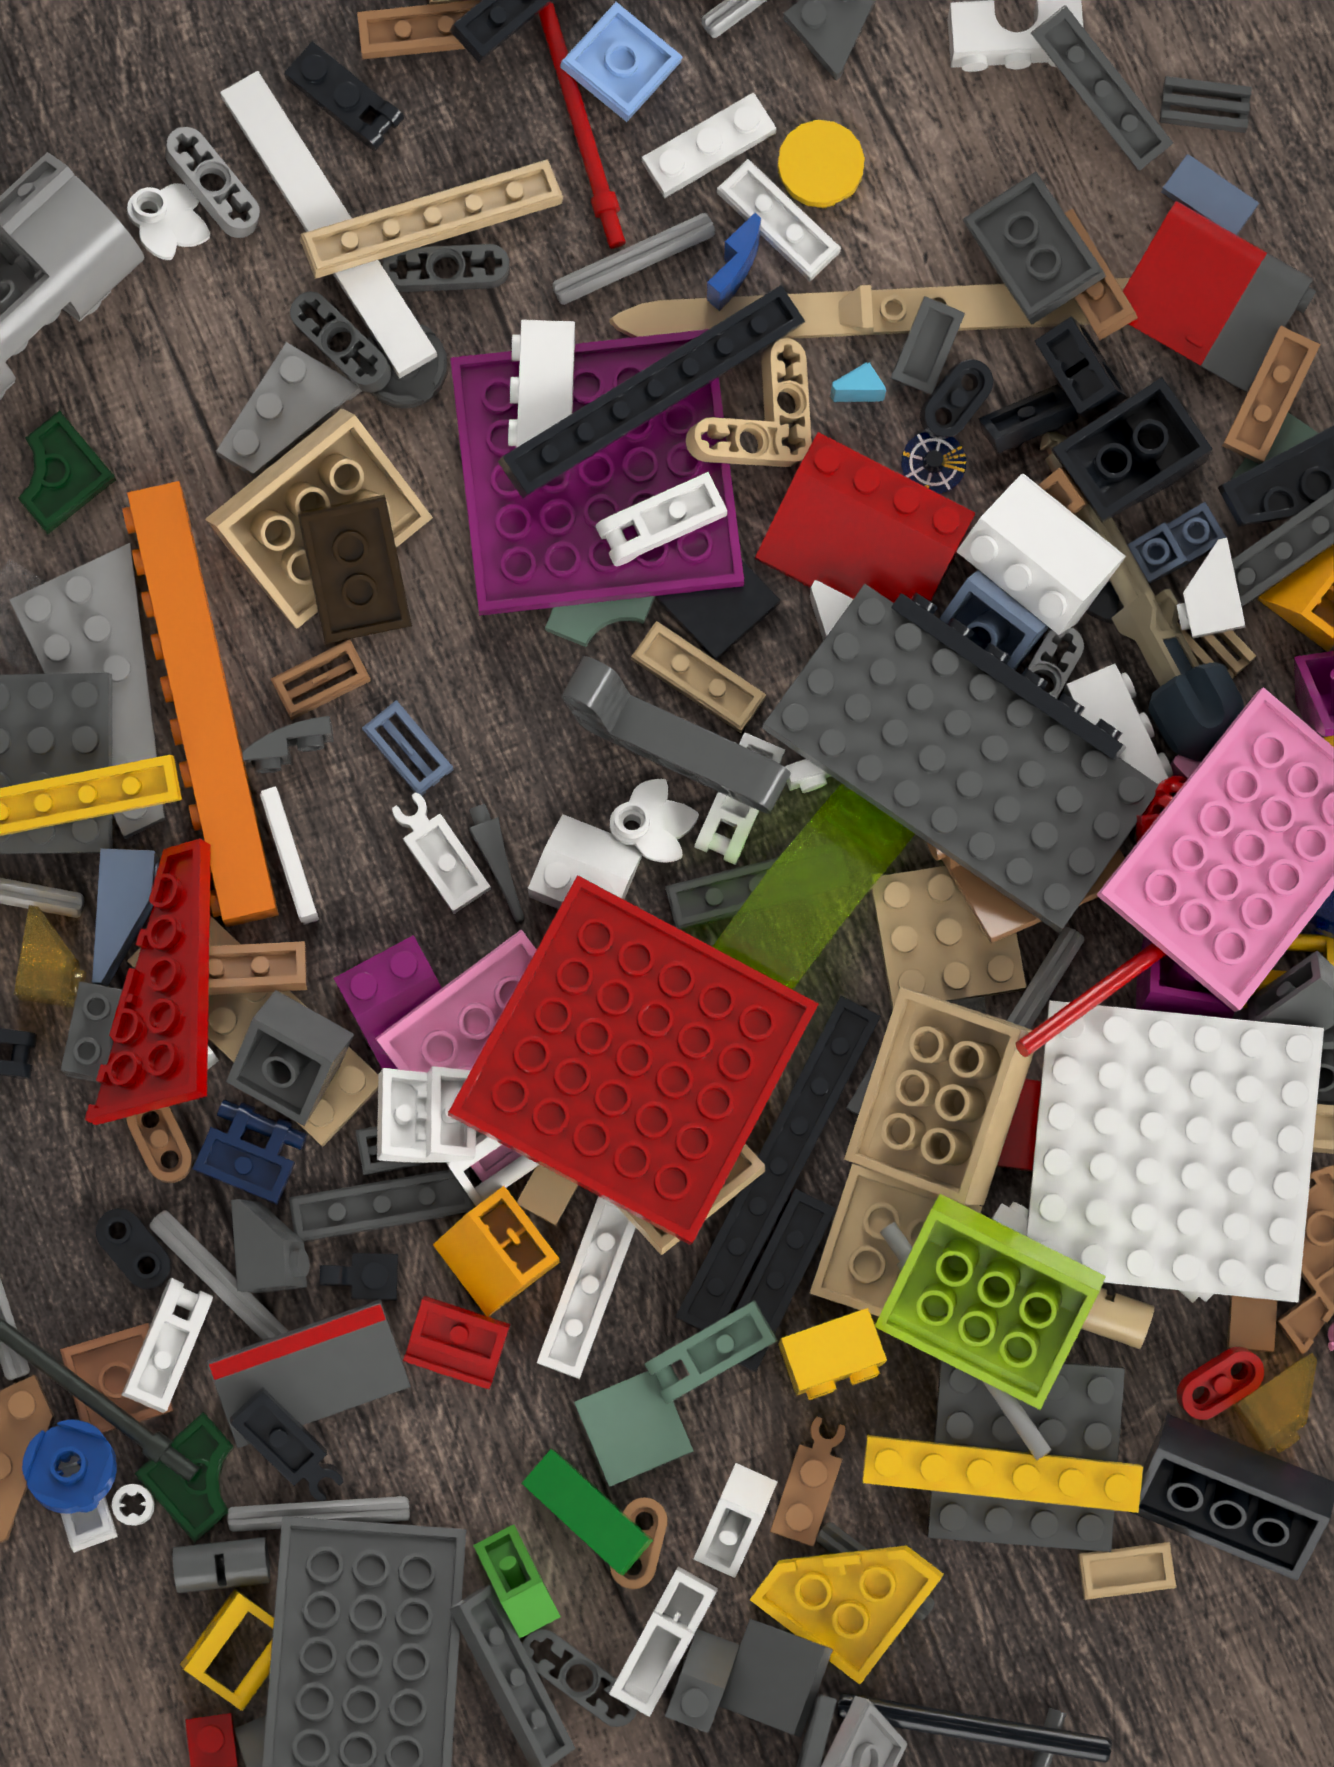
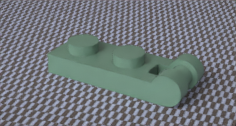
M753 1301L649 1360L644 1365L650 1376L656 1375L663 1388L660 1393L666 1404L778 1340L756 1301ZM679 1360H682L690 1374L681 1380L678 1379L671 1366Z

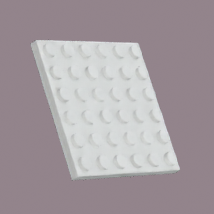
M1050 1000L1047 1019L1070 1002ZM1097 1005L1045 1044L1026 1236L1105 1275L1104 1282L1298 1302L1324 1028Z

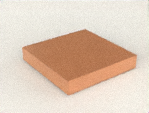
M149 1323L60 1349L64 1366L137 1421L141 1422L174 1412L172 1401L167 1411L162 1413L122 1396V1392L150 1328ZM73 1396L80 1421L92 1424L101 1433L117 1429Z

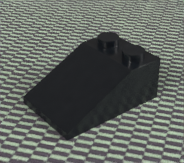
M1161 377L1053 447L1051 451L1101 522H1104L1171 486L1205 464L1212 451V447L1163 377Z

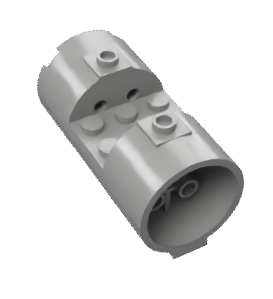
M48 152L0 196V400L6 390L16 380L15 375L6 364V361L11 356L23 351L28 344V340L44 325L55 321L60 315L61 309L79 322L85 316L96 311L101 301L111 293V290L144 260L140 247L116 216L74 175L66 164Z

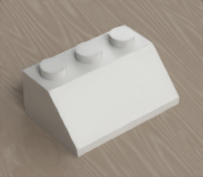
M1024 473L980 517L956 551L1058 635L1079 622L1126 557Z

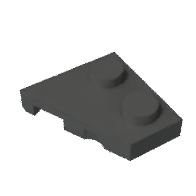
M799 0L783 13V20L831 76L838 80L844 72L846 62L861 35L863 25L869 17L876 0Z

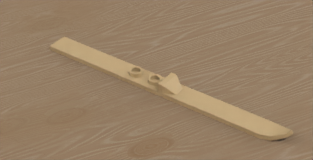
M1115 278L1122 291L1130 278ZM1005 284L871 290V285H861L854 291L788 294L806 322L783 338L798 339L909 333L924 296L965 312L958 331L1057 326L1069 317H1073L1083 325H1089V322L1075 299L1072 298L1031 325ZM764 295L732 297L720 311L710 304L707 298L659 300L642 303L619 312L610 318L609 322L616 330L631 338L710 329Z

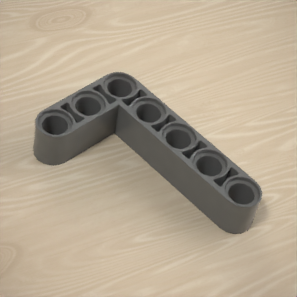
M582 656L562 694V699L577 722L589 732L761 812L771 813L791 775L787 768L772 759L630 695L616 671L593 658Z

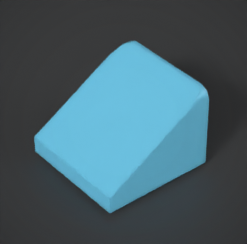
M866 362L834 381L830 397L833 402H879L885 399L886 388L870 362L868 364Z

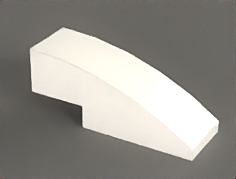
M677 1567L609 1695L650 1717L718 1588Z

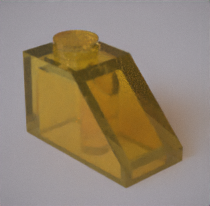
M29 905L14 994L19 1000L73 1008L79 982H85L86 972L85 970H79L80 962L40 908Z
M1313 1353L1305 1355L1254 1392L1231 1406L1262 1452L1274 1447L1278 1453H1281L1301 1439L1297 1430L1307 1424L1317 1359Z

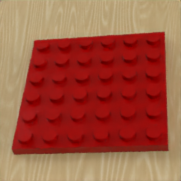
M577 875L447 1115L683 1242L692 1245L810 1022L818 1003Z

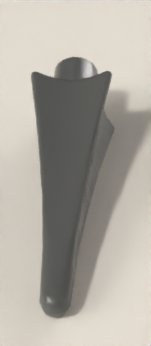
M486 804L471 808L469 812L475 826L470 827L469 832L493 872L514 920L517 923H521L524 920V915L511 877L499 817L491 819Z

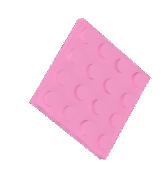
M522 930L518 931L375 1039L398 1070L427 1073L432 1066L471 1070L534 956L536 948ZM501 1145L470 1167L483 1182L520 1157L521 1154Z

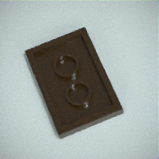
M385 495L297 512L325 644L411 627L412 623Z

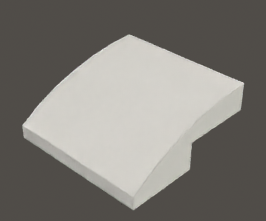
M432 1066L425 1073L383 1068L378 1074L377 1160L424 1163L473 1160L476 1157V1130L447 1115L471 1070Z

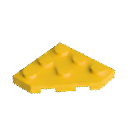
M907 1545L783 1559L776 1563L749 1600L794 1635L833 1649L829 1662L860 1685L941 1580L943 1573Z

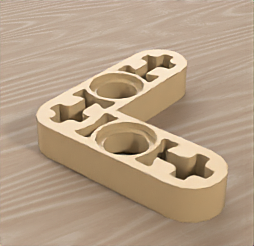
M783 338L766 348L762 355L765 421L714 417L703 419L691 427L686 435L687 449L694 458L703 462L790 467L803 460L812 442L807 358L801 344L793 339ZM782 352L783 357L791 361V365L785 368L783 361L777 360V355ZM784 376V381L779 383L777 380ZM779 392H786L793 397L796 405L794 413H786L780 408L777 401ZM794 422L796 425L789 429V424ZM746 431L755 436L758 442L756 453H749L742 448L740 444V434ZM707 432L709 438L720 440L727 436V441L718 442L709 448V443L702 440L701 435ZM787 437L788 442L796 446V450L791 453L789 447L782 445V440Z

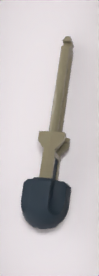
M1057 431L1044 434L1041 437L1040 450H1047L1049 454L1045 461L1052 473L1063 466L1051 450L1067 439V437ZM1088 504L1076 516L1126 556L1109 579L1124 606L1111 619L1120 634L1136 641L1160 685V688L1152 693L1148 710L1164 740L1175 753L1194 761L1202 762L1244 709L1242 696L1225 665L1216 662L1199 665L1177 625L1178 602L1171 589L1163 590L1158 595H1154L1112 517L1101 522Z

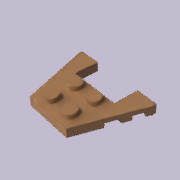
M1334 1165L1315 1169L1310 1173L1301 1276L1312 1290V1293L1276 1319L1277 1324L1298 1354H1304L1314 1343L1313 1339L1334 1314Z

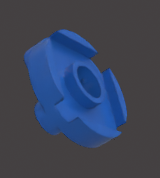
M80 1420L58 1422L59 1426L52 1427L46 1432L42 1430L35 1435L27 1446L23 1457L22 1470L28 1489L43 1507L51 1511L63 1514L91 1512L98 1506L100 1500L107 1495L114 1483L117 1471L115 1451L101 1431L92 1424ZM72 1456L80 1458L77 1461V1464L81 1466L80 1470L70 1477H62L64 1472L62 1470L58 1471L59 1464L61 1462L68 1463Z

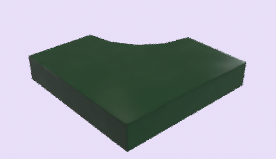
M60 410L25 437L33 452L34 471L29 486L18 499L47 535L116 481L112 472Z
M204 1412L172 1439L173 1444L171 1446L200 1467L189 1482L161 1461L156 1464L149 1460L134 1473L195 1543L228 1514V1507L221 1496L219 1478L224 1460L234 1449V1445Z

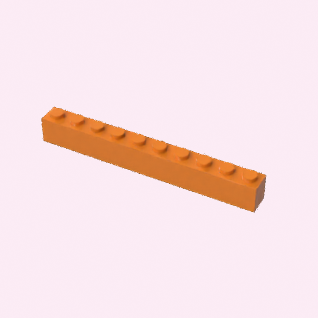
M180 481L127 492L130 506L122 508L128 534L136 533L139 549L132 550L134 565L138 576L146 575L149 591L141 592L147 618L155 617L158 633L151 634L152 646L156 660H165L168 674L167 676L160 677L163 695L166 703L174 701L177 718L170 719L171 731L175 745L183 744L187 761L179 762L181 776L185 788L193 787L196 804L189 805V812L194 831L202 830L205 842L211 845L210 873H212L215 890L210 891V906L213 917L222 916L225 926L230 927L278 916L275 895L247 771L243 761V753L183 489Z

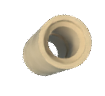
M1101 1288L1081 1329L1140 1349L1147 1335L1155 1306L1116 1292L1111 1296L1106 1294L1107 1289Z

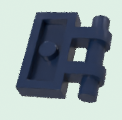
M224 1099L217 1116L231 1121L228 1133H224L210 1127L193 1170L278 1205L295 1165L294 1161L280 1156V1152L284 1144L301 1150L306 1141L307 1133L293 1128V1123L283 1118H279L276 1121L256 1113L254 1106L244 1102L239 1106ZM247 1128L269 1137L265 1149L242 1140Z

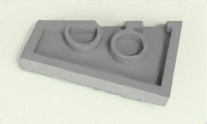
M286 342L216 450L217 456L255 478L294 447L296 441L316 425L320 426L331 417L333 411L347 400L351 401L362 390L348 378Z

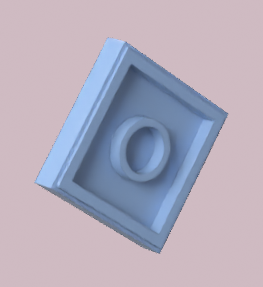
M615 2L562 60L560 68L627 122L681 63L683 56L620 4Z

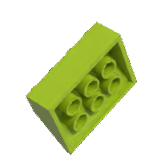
M940 1194L918 1235L875 1327L1041 1410L1101 1290L1106 1276Z

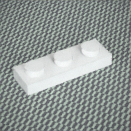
M753 92L644 155L642 163L663 197L666 198L776 134V127Z

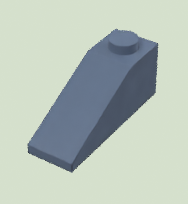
M100 848L93 984L108 987L152 911L153 905L150 903L149 897L159 866V857L155 851Z

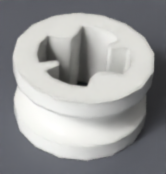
M125 1485L117 1490L113 1497V1514L124 1524L133 1526L144 1524L154 1513V1496L142 1485ZM141 1493L146 1501L141 1503L142 1506H146L143 1514L139 1516L138 1514L131 1513L128 1517L125 1516L122 1508L127 1505L121 1504L124 1496L128 1494L135 1497Z

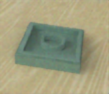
M648 1371L574 1402L609 1487L694 1452L673 1401L666 1404L660 1393L663 1390L656 1375L650 1376Z

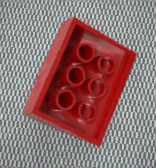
M817 432L760 545L755 560L810 588L813 582L817 580L852 599L855 598L863 585L866 584L893 603L901 593L912 599L915 593H918L932 602L957 555L956 551L972 527L976 513Z

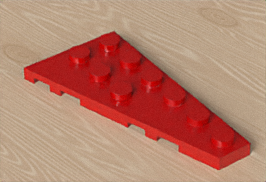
M202 839L163 849L149 901L153 905L147 929H140L136 945L141 948L135 969H128L109 1036L114 1042L107 1065H100L96 1081L101 1083L96 1104H89L85 1120L94 1125L207 1096L211 845Z

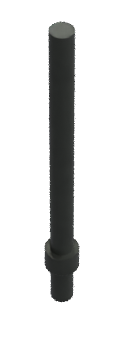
M0 1317V1341L143 1448L142 1454L157 1464L161 1461L187 1482L194 1477L200 1467L171 1446L173 1444L172 1440L160 1431L153 1433Z

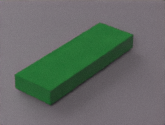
M550 1449L521 1483L620 1575L624 1576L653 1542L643 1530L556 1450Z

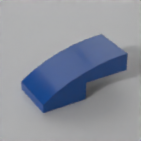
M756 213L725 241L724 260L727 263L707 282V301L718 311L731 300L740 288L754 262L761 236V217Z

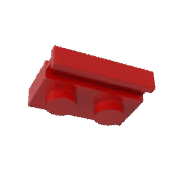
M424 1296L403 1361L489 1390L511 1324Z

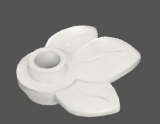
M170 184L162 190L152 187L142 188L132 195L128 201L127 215L130 221L140 228L139 235L142 245L156 257L171 260L175 255L177 245L192 247L210 238V231L207 225L193 211L198 205L199 200L185 184ZM152 209L156 213L149 214L143 212V210Z
M653 779L635 787L630 801L619 805L612 812L610 831L617 841L625 845H635L640 853L649 860L664 863L674 862L683 857L682 849L677 839L690 832L696 824L699 814L685 804L667 800L668 784L666 779ZM634 820L640 824V827L636 830H628L624 827V824L627 821Z

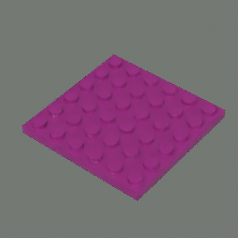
M709 329L575 344L572 413ZM512 351L450 358L479 616L744 586L730 464L697 460L690 454L686 445V435L691 427L705 418H724L719 377L522 499L498 463L504 455L516 449V446H508L509 419L518 420V404H510L511 377H519L520 361H512ZM707 432L701 435V439L709 443V448L718 442L727 441L726 437L721 440L711 439L708 437ZM709 472L727 509V516L647 551L624 565L614 566L608 554L611 548L607 539H601L595 527L598 522ZM634 525L622 531L627 541L638 537Z

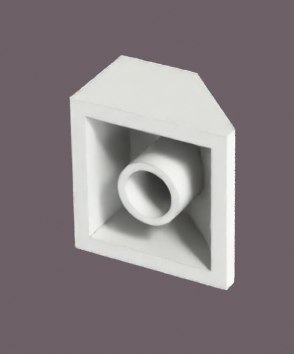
M562 814L543 850L529 884V897L559 909L574 880L579 875L610 893L625 899L642 854L635 845H625L617 841L612 833Z

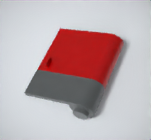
M1176 201L1123 289V293L1138 317L1130 322L1129 326L1247 393L1279 327H1285L1296 310L1304 314L1316 290L1310 287L1313 278Z

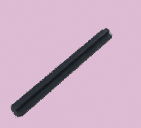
M843 1693L839 1697L837 1714L842 1719L845 1718L855 1696L869 1699L895 1728L1102 1763L1108 1762L1111 1756L1112 1740L1108 1737Z

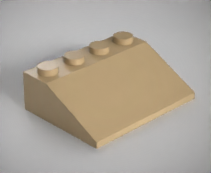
M340 409L205 520L239 563L297 629L318 612L297 512L385 495L396 548L433 517L355 414Z
M900 987L844 1160L937 1195L942 1194L964 1205H984L1034 1055L1033 1052L1028 1057L1022 1056L1016 1048V1042L1032 1030L988 1014Z

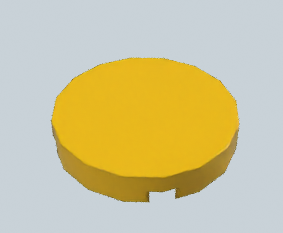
M815 120L801 124L787 135L780 147L777 170L782 183L786 187V191L792 198L806 206L826 208L834 206L835 203L846 200L854 194L863 177L865 157L860 142L849 129L833 121Z

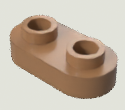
M168 1106L127 1117L128 1128L151 1174L165 1183H175L184 1179L192 1169L193 1155L171 1108ZM150 1112L159 1115V1123L153 1128H147L143 1124L145 1115ZM167 1153H176L179 1158L178 1164L171 1169L165 1168L162 1163L163 1157Z
M651 1498L635 1499L623 1511L634 1523L637 1515L642 1512L649 1513L653 1517L652 1527L648 1530H643L653 1542L638 1558L642 1563L641 1572L637 1575L625 1573L623 1576L610 1566L614 1580L620 1586L627 1589H639L646 1586L652 1580L656 1571L667 1527V1514L662 1505Z

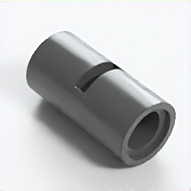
M266 1537L173 1547V1570L177 1593L270 1583V1562Z

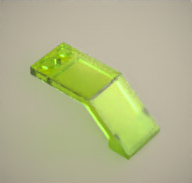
M841 783L771 866L712 947L795 990L842 924L910 843L915 833Z

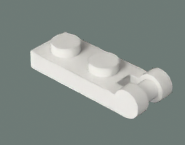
M709 472L606 517L598 522L595 527L601 539H607L611 548L608 554L614 566H621L647 551L727 516V509ZM634 525L638 537L627 541L622 531Z
M745 732L739 745L772 759L779 764L785 754V749ZM718 792L694 847L706 853L708 849L724 855L723 860L736 865L759 810ZM721 821L736 828L732 839L716 833Z
M173 1278L169 1279L163 1291L160 1304L122 1392V1396L162 1413L166 1412L213 1299L212 1295L203 1291H199L196 1294L183 1288L184 1283ZM176 1305L190 1310L187 1320L173 1315Z

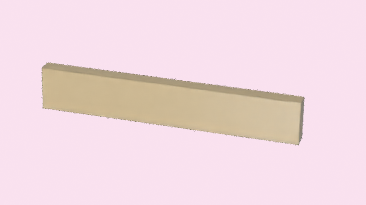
M547 159L301 234L300 241L316 279L562 204L563 196Z

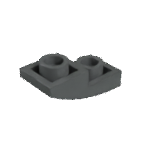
M330 716L296 722L275 730L255 741L242 751L246 768H254L255 773L259 774L274 773L282 770L281 765L291 764L290 746H297L298 751L304 752L323 749L324 743L334 742Z

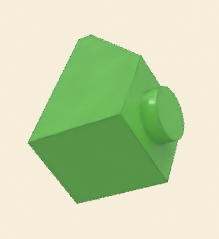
M514 1524L473 1545L519 1638L561 1617Z

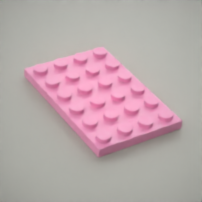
M1264 687L1255 693L1097 893L1100 899L1234 1012L1241 1010L1334 890V747Z

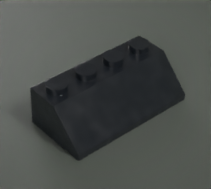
M1167 1413L1143 1467L1139 1512L1131 1513L1298 1581L1331 1519L1334 1506V1481Z

